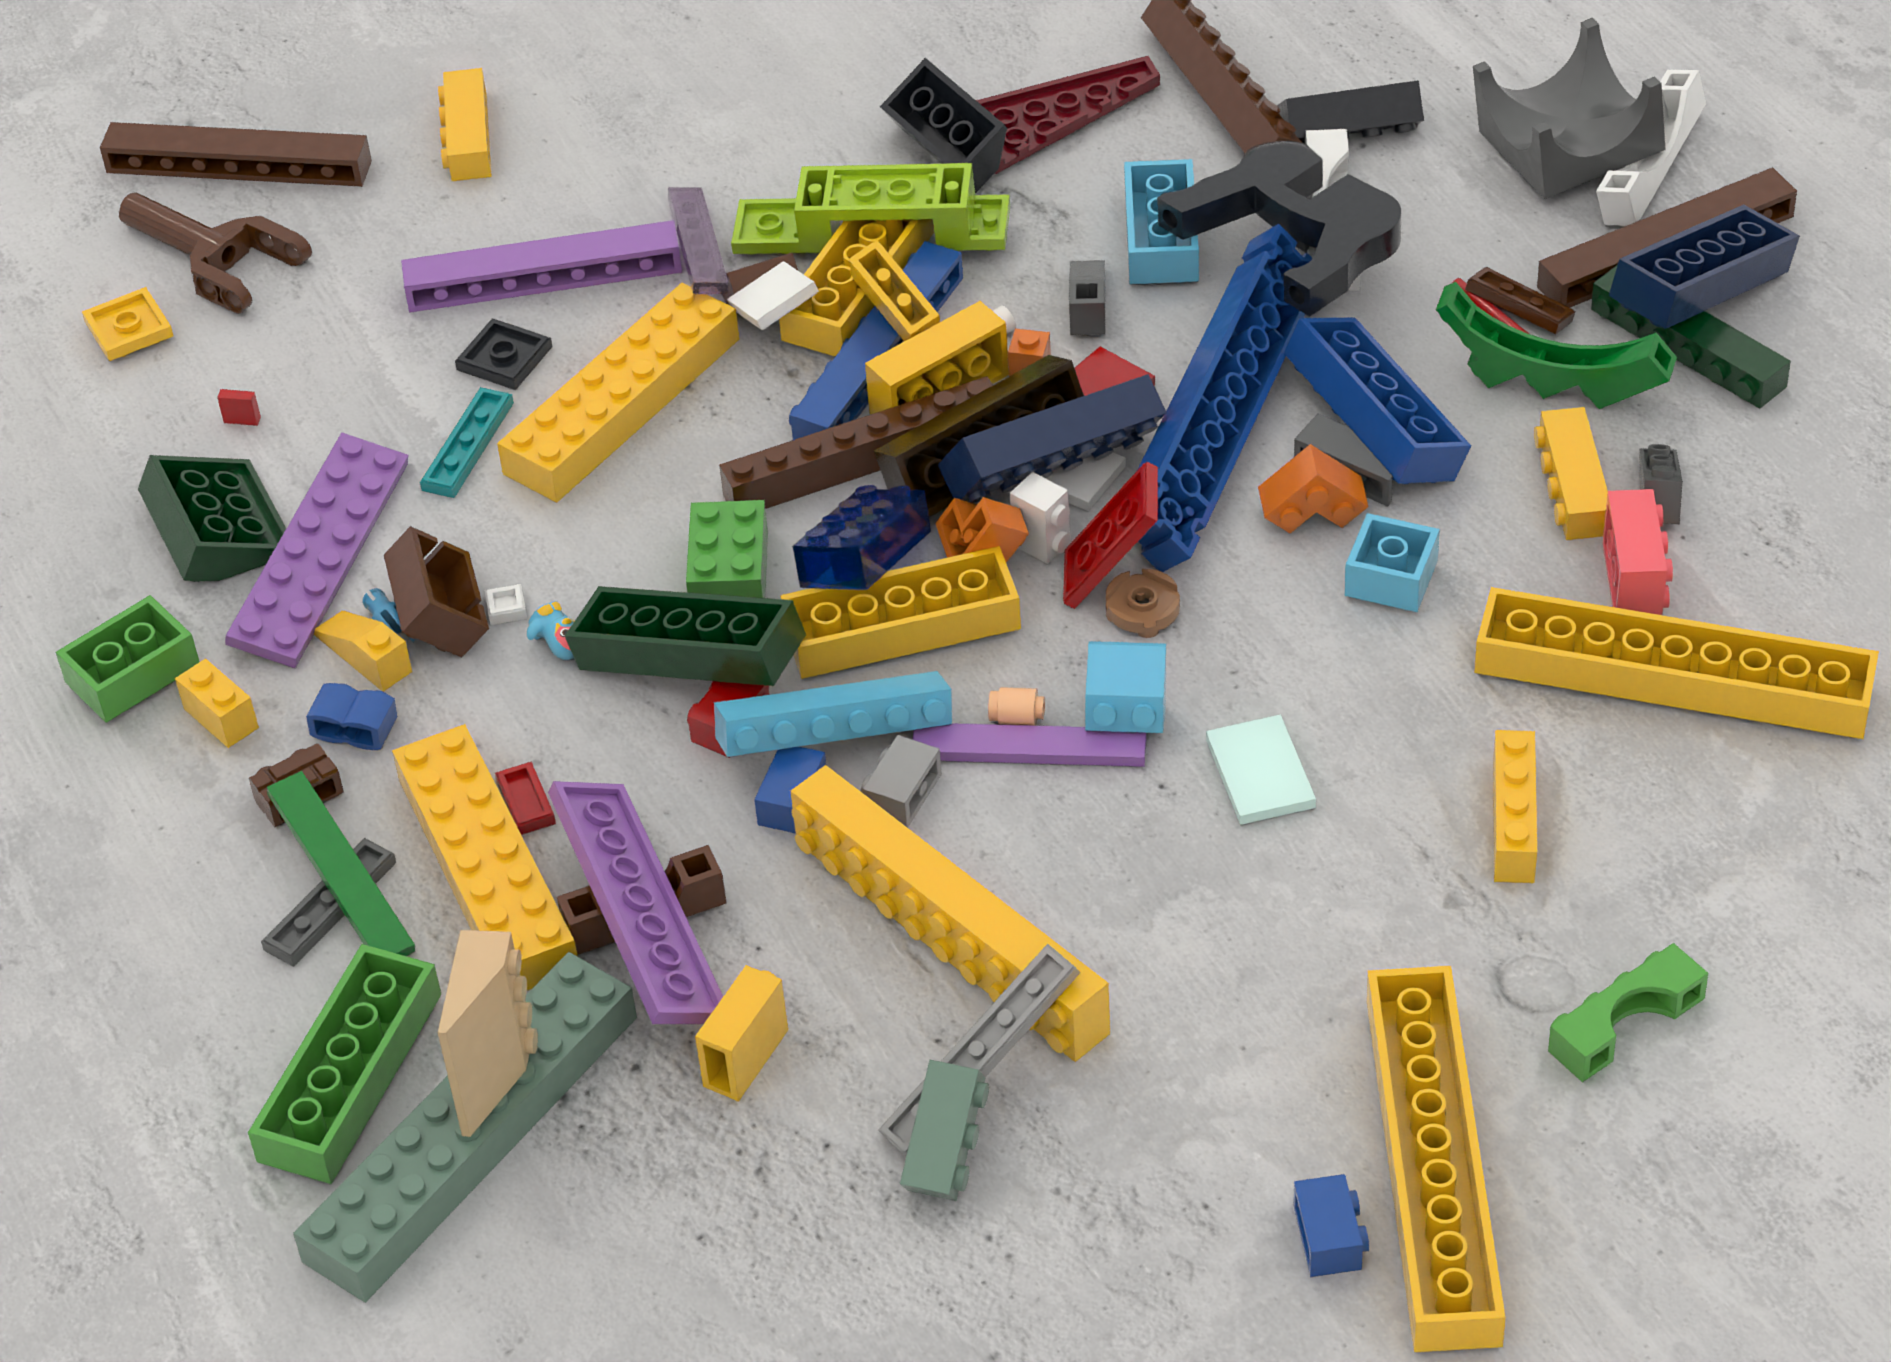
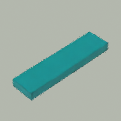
M482 387L479 388L421 479L422 491L450 498L456 497L514 404L512 394Z

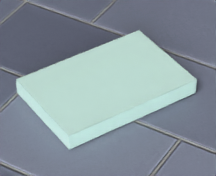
M1281 714L1206 731L1207 744L1240 825L1316 808L1315 795Z

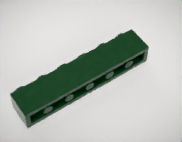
M1617 266L1593 283L1591 310L1638 338L1657 333L1676 355L1677 361L1757 408L1761 409L1787 388L1791 360L1708 312L1703 311L1664 329L1654 326L1650 323L1649 319L1635 311L1625 309L1620 302L1609 297Z

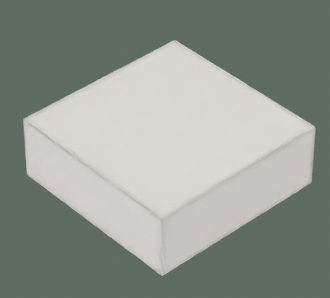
M521 584L484 590L490 625L527 619Z

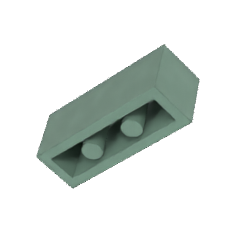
M929 1060L900 1180V1185L907 1191L957 1201L959 1191H965L970 1172L969 1166H965L968 1150L975 1149L979 1137V1125L975 1124L978 1108L985 1107L989 1094V1084L985 1083L986 1077L980 1070Z

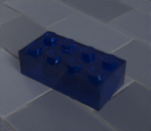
M865 485L856 488L850 497L840 502L835 510L829 515L824 516L820 523L813 529L808 530L805 536L792 546L800 588L868 590L931 532L925 491L910 490L908 486L877 489L874 485Z

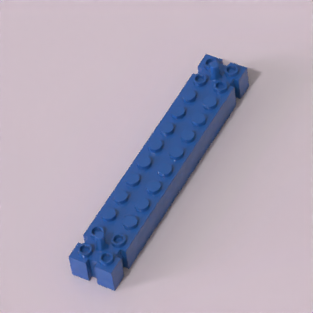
M1280 224L1275 225L1249 241L1242 256L1244 263L1236 268L1166 410L1167 413L1163 416L1138 467L1139 469L1146 462L1158 467V521L1138 542L1142 545L1141 554L1161 572L1192 557L1200 540L1196 532L1206 527L1286 357L1284 352L1299 318H1304L1305 316L1303 312L1284 302V273L1291 268L1306 265L1313 258L1307 252L1301 255L1295 249L1297 245L1296 240Z

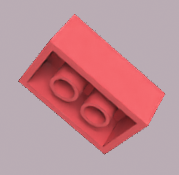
M1653 489L1608 491L1602 545L1612 607L1662 615L1663 608H1669L1670 594L1666 582H1670L1673 579V565L1671 558L1665 559V554L1668 553V536L1666 531H1660V527H1663L1662 504H1656Z

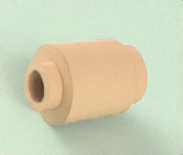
M1000 687L999 691H990L988 703L989 721L998 722V725L1036 726L1037 719L1044 720L1045 697L1038 696L1037 688Z

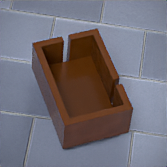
M410 526L384 554L401 630L412 639H419L435 646L440 651H447L462 658L489 630L484 607L479 604L482 600L470 554L468 551L442 541L424 560V557L438 544V540L436 537Z

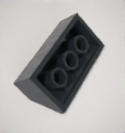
M924 58L880 106L904 132L941 164L972 163L975 193L999 169L1007 127L927 58Z
M1419 80L1288 98L1277 105L1280 109V116L1296 129L1295 135L1304 144L1306 130L1347 129V138L1349 140V134L1362 132V137L1367 138L1383 135L1382 129L1394 127L1395 133L1416 130L1415 124L1424 121Z

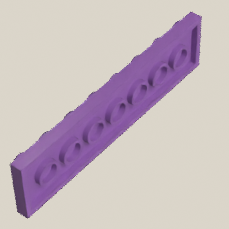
M341 432L225 637V645L292 668L297 667L314 636V629L320 625L406 469L409 455Z
M553 781L548 791L550 799L652 1024H704L723 998V995L624 784Z

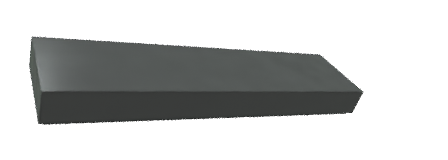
M366 838L353 849L375 884L396 863L394 853ZM323 880L261 941L264 951L294 967L345 915Z

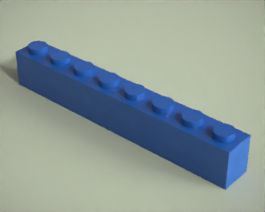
M924 241L917 252L910 255L903 272L936 312L940 310L963 279L962 252ZM875 305L870 313L860 320L858 328L853 335L843 342L841 350L836 357L826 364L824 372L816 383L813 382L809 386L807 394L799 405H795L789 415V424L792 428L793 440L855 420L869 404L865 363L904 342Z

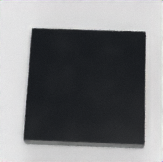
M492 318L455 360L456 370L516 390L553 347L550 337Z

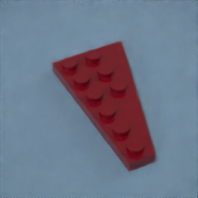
M1144 56L976 100L1007 127L999 169L995 174L1160 85V74L1150 57Z

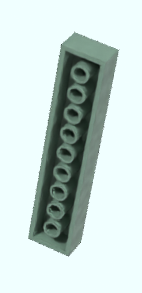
M568 952L526 995L525 1001L532 1004L531 1028H536L538 1033L536 1053L529 1054L526 1071L471 1137L462 1136L447 1075L296 1229L293 1235L302 1263L366 1303L636 1020L637 1014L632 987Z

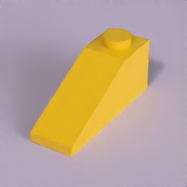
M342 610L314 629V635L383 692L412 673L406 641L383 622Z

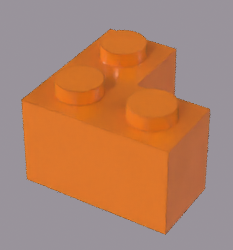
M1311 444L1258 486L1264 518L1288 533H1292L1315 513L1322 515L1343 528L1369 507L1361 475Z
M985 497L978 504H971V502L954 498L935 523L947 558L1000 546L1007 563L1029 534L1020 508Z

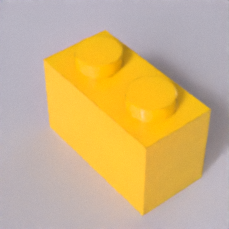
M206 658L175 678L184 710L227 748H230L259 728L251 697Z

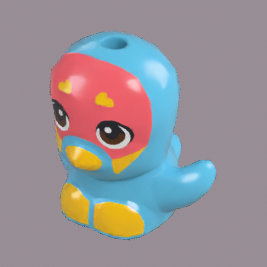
M558 601L540 606L529 619L526 633L529 640L544 638L555 656L562 660L574 659L565 639V634L574 623V620L562 612Z

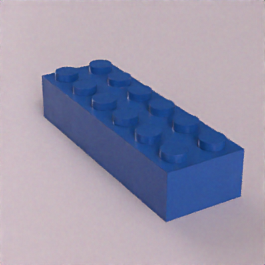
M1355 317L1299 318L1284 354L1294 364L1295 369L1309 381L1314 391L1320 394L1331 406L1332 411L1351 428L1393 475V480L1398 484L1455 481L1469 453L1471 444Z

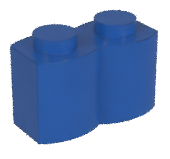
M326 683L322 685L306 719L309 734L314 738L330 743L346 742L354 747L365 750H380L398 716L395 698L383 691H358L347 684Z

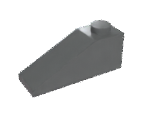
M1317 413L1294 439V457L1308 445L1315 446L1361 475L1367 498L1389 506L1392 503L1393 475L1350 427Z

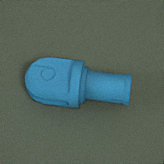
M374 588L369 590L375 597V600L372 601L366 593L362 603L373 615L372 619L383 622L396 634L401 633L402 630L395 602H390L381 589ZM409 637V639L414 643L416 639H412Z

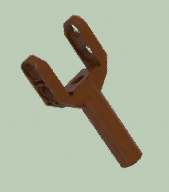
M137 192L128 194L123 199L119 210V218L124 224L189 254L196 294L237 314L242 313L251 306L252 296L243 285L241 279L225 271L232 268L237 261L249 253L251 247L290 266L302 265L312 256L311 246L302 235L263 216L238 218L211 228Z

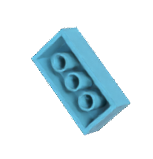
M1193 159L1124 162L1129 284L1198 282V235L1182 240L1158 225L1157 197L1160 195L1183 190L1194 185Z

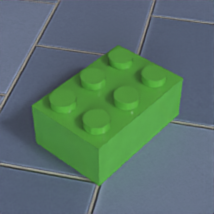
M764 500L691 503L686 572L687 593L765 598L768 527Z
M151 595L55 652L65 683L106 723L174 682L176 677L200 662L192 634Z

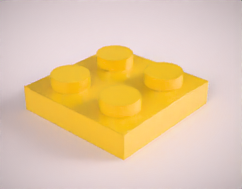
M146 287L82 311L84 322L108 361L124 357L132 352L174 336L171 325Z

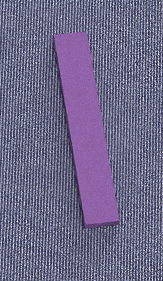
M959 723L915 729L913 732V740L940 749L941 761L1145 767L1147 734L1143 732L1085 731V727Z

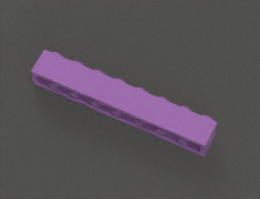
M674 220L401 260L409 313L682 273Z

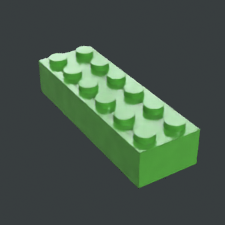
M360 945L248 1131L258 1163L328 1184L333 1183L442 995L435 964L368 945Z

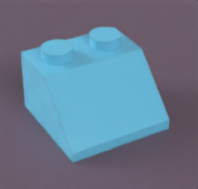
M1089 641L1085 694V731L1163 733L1166 710V644Z

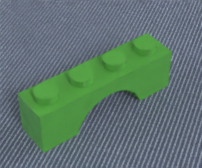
M1672 943L1660 952L1655 951L1645 959L1643 964L1631 972L1626 971L1620 974L1613 984L1600 993L1594 992L1590 994L1582 1005L1572 1012L1559 1015L1550 1026L1548 1052L1583 1083L1613 1062L1616 1044V1034L1613 1027L1617 1022L1629 1015L1644 1012L1662 1014L1676 1019L1705 999L1709 973L1675 943Z

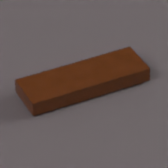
M1484 267L1470 277L1465 290L1555 335L1573 322L1576 312L1488 267Z

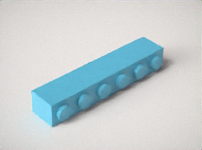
M938 671L715 702V738L726 756L731 757L952 724V689Z

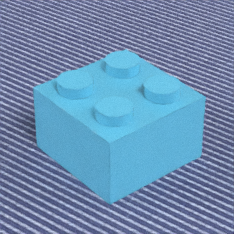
M1367 513L1345 564L1344 596L1418 612L1438 562L1440 529Z

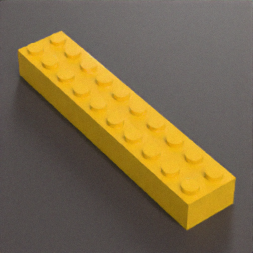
M1491 587L1476 641L1474 673L1864 739L1879 651Z
M827 765L823 766L791 790L793 808L791 813L794 818L795 841L798 847L804 853H811L820 860L829 873L834 876L839 875L849 883L852 890L858 896H865L877 905L879 911L886 918H893L901 924L910 937L914 940H921L929 946L939 960L953 965L960 971L968 983L972 985L977 984L989 994L993 1002L998 999L1047 944L1074 965L1080 974L1029 1029H1034L1044 1037L1054 1051L1057 1053L1063 1052L1076 1062L1110 1035L1109 983L831 768Z
M1451 966L1368 970L1366 1002L1414 1352L1503 1347L1506 1317Z

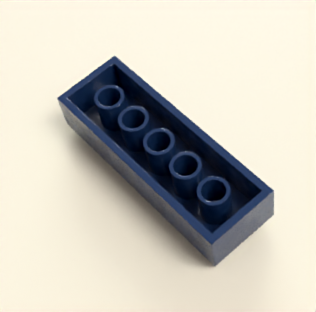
M1743 204L1620 258L1609 297L1620 302L1625 309L1635 311L1649 319L1650 323L1654 326L1666 329L1789 272L1800 235Z
M1149 374L964 437L938 464V467L953 499L970 500L971 504L980 502L983 497L988 498L991 496L990 492L1001 489L1002 493L1014 490L1032 472L1047 478L1053 473L1052 470L1062 467L1064 471H1069L1084 462L1083 459L1093 457L1096 461L1105 458L1114 452V448L1123 446L1124 450L1136 447L1144 441V435L1158 428L1156 423L1167 412Z

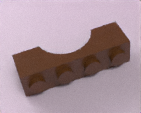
M709 845L670 858L664 872L686 917L726 904L722 871ZM590 885L557 896L559 911L574 938L577 955L615 942Z

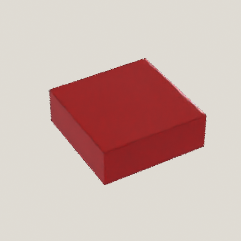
M220 389L217 399L224 423L258 426L261 415L255 392Z

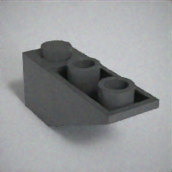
M1105 260L1070 261V335L1105 334Z
M1651 444L1648 446V449L1639 448L1640 490H1654L1656 504H1662L1663 524L1680 525L1683 481L1677 450L1671 449L1670 446L1664 444Z

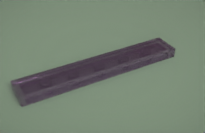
M668 187V202L675 222L692 292L694 294L728 293V279L702 187Z

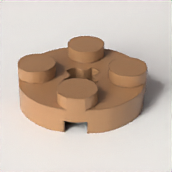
M1142 569V574L1131 576L1130 571L1116 576L1106 588L1107 619L1117 627L1125 631L1138 633L1141 637H1155L1159 630L1168 627L1179 615L1180 595L1177 591V584L1169 575L1161 571ZM1145 598L1149 599V603L1140 604L1135 601H1143Z

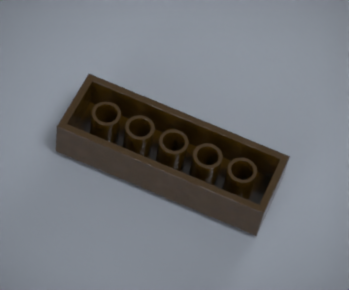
M1047 355L874 450L897 516L920 523L949 506L953 497L938 464L962 438L1083 397L1084 394L1072 360Z

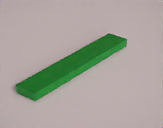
M300 771L268 786L267 795L363 944L403 956L414 953L415 944L304 773Z

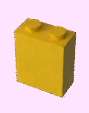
M745 965L695 1036L703 1087L738 1102L788 1032L782 979L777 978L769 971H760Z

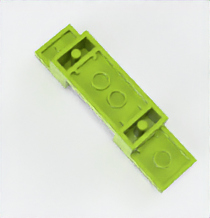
M972 163L801 166L796 198L739 199L731 241L733 254L750 255L820 253L838 229L839 221L933 219L936 245L952 250H1005L1010 214V196L975 195Z

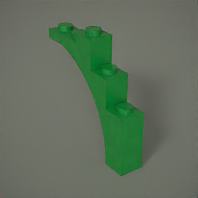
M1456 281L1444 286L1436 307V311L1441 319L1453 329L1462 343L1472 351L1467 365L1488 389L1523 375L1527 383L1543 399L1578 385L1583 394L1598 409H1602L1669 382L1677 359L1676 355L1657 333L1633 341L1608 345L1568 344L1527 334L1508 326L1477 307Z

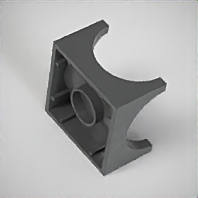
M1594 18L1581 22L1578 43L1567 63L1554 76L1537 86L1522 90L1507 89L1497 84L1491 67L1485 61L1473 66L1479 132L1544 199L1606 175L1608 170H1618L1626 165L1666 150L1662 83L1655 76L1642 81V89L1638 98H1633L1621 85L1608 61L1601 39L1599 23Z

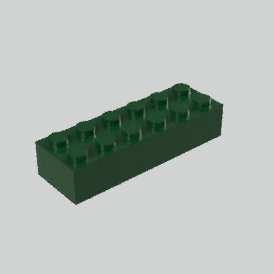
M598 586L565 634V639L579 670L774 686L805 638L806 633L793 600Z

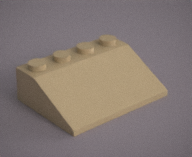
M460 930L437 1032L461 1134L466 1137H471L523 1075L527 1068L529 1054H535L537 1050V1029L531 1028L532 1004L525 1001L527 979L525 976H520L521 951L514 948L511 932Z

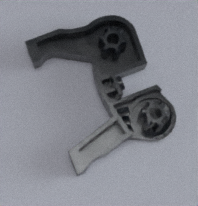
M1275 141L1253 146L1247 150L1237 166L1204 178L1186 189L1164 193L1157 197L1158 225L1182 240L1256 213L1272 227L1280 224L1296 240V247L1306 253L1309 250V246L1317 248L1313 259L1309 263L1298 268H1291L1284 273V302L1309 317L1347 292L1353 281L1364 270L1385 261L1397 251L1401 242V207L1393 196L1349 174L1311 199H1307L1308 196L1323 187V159L1308 145L1296 141Z

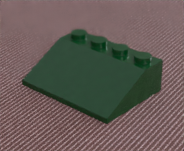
M149 455L138 491L184 581H220L267 564L286 527L250 459Z

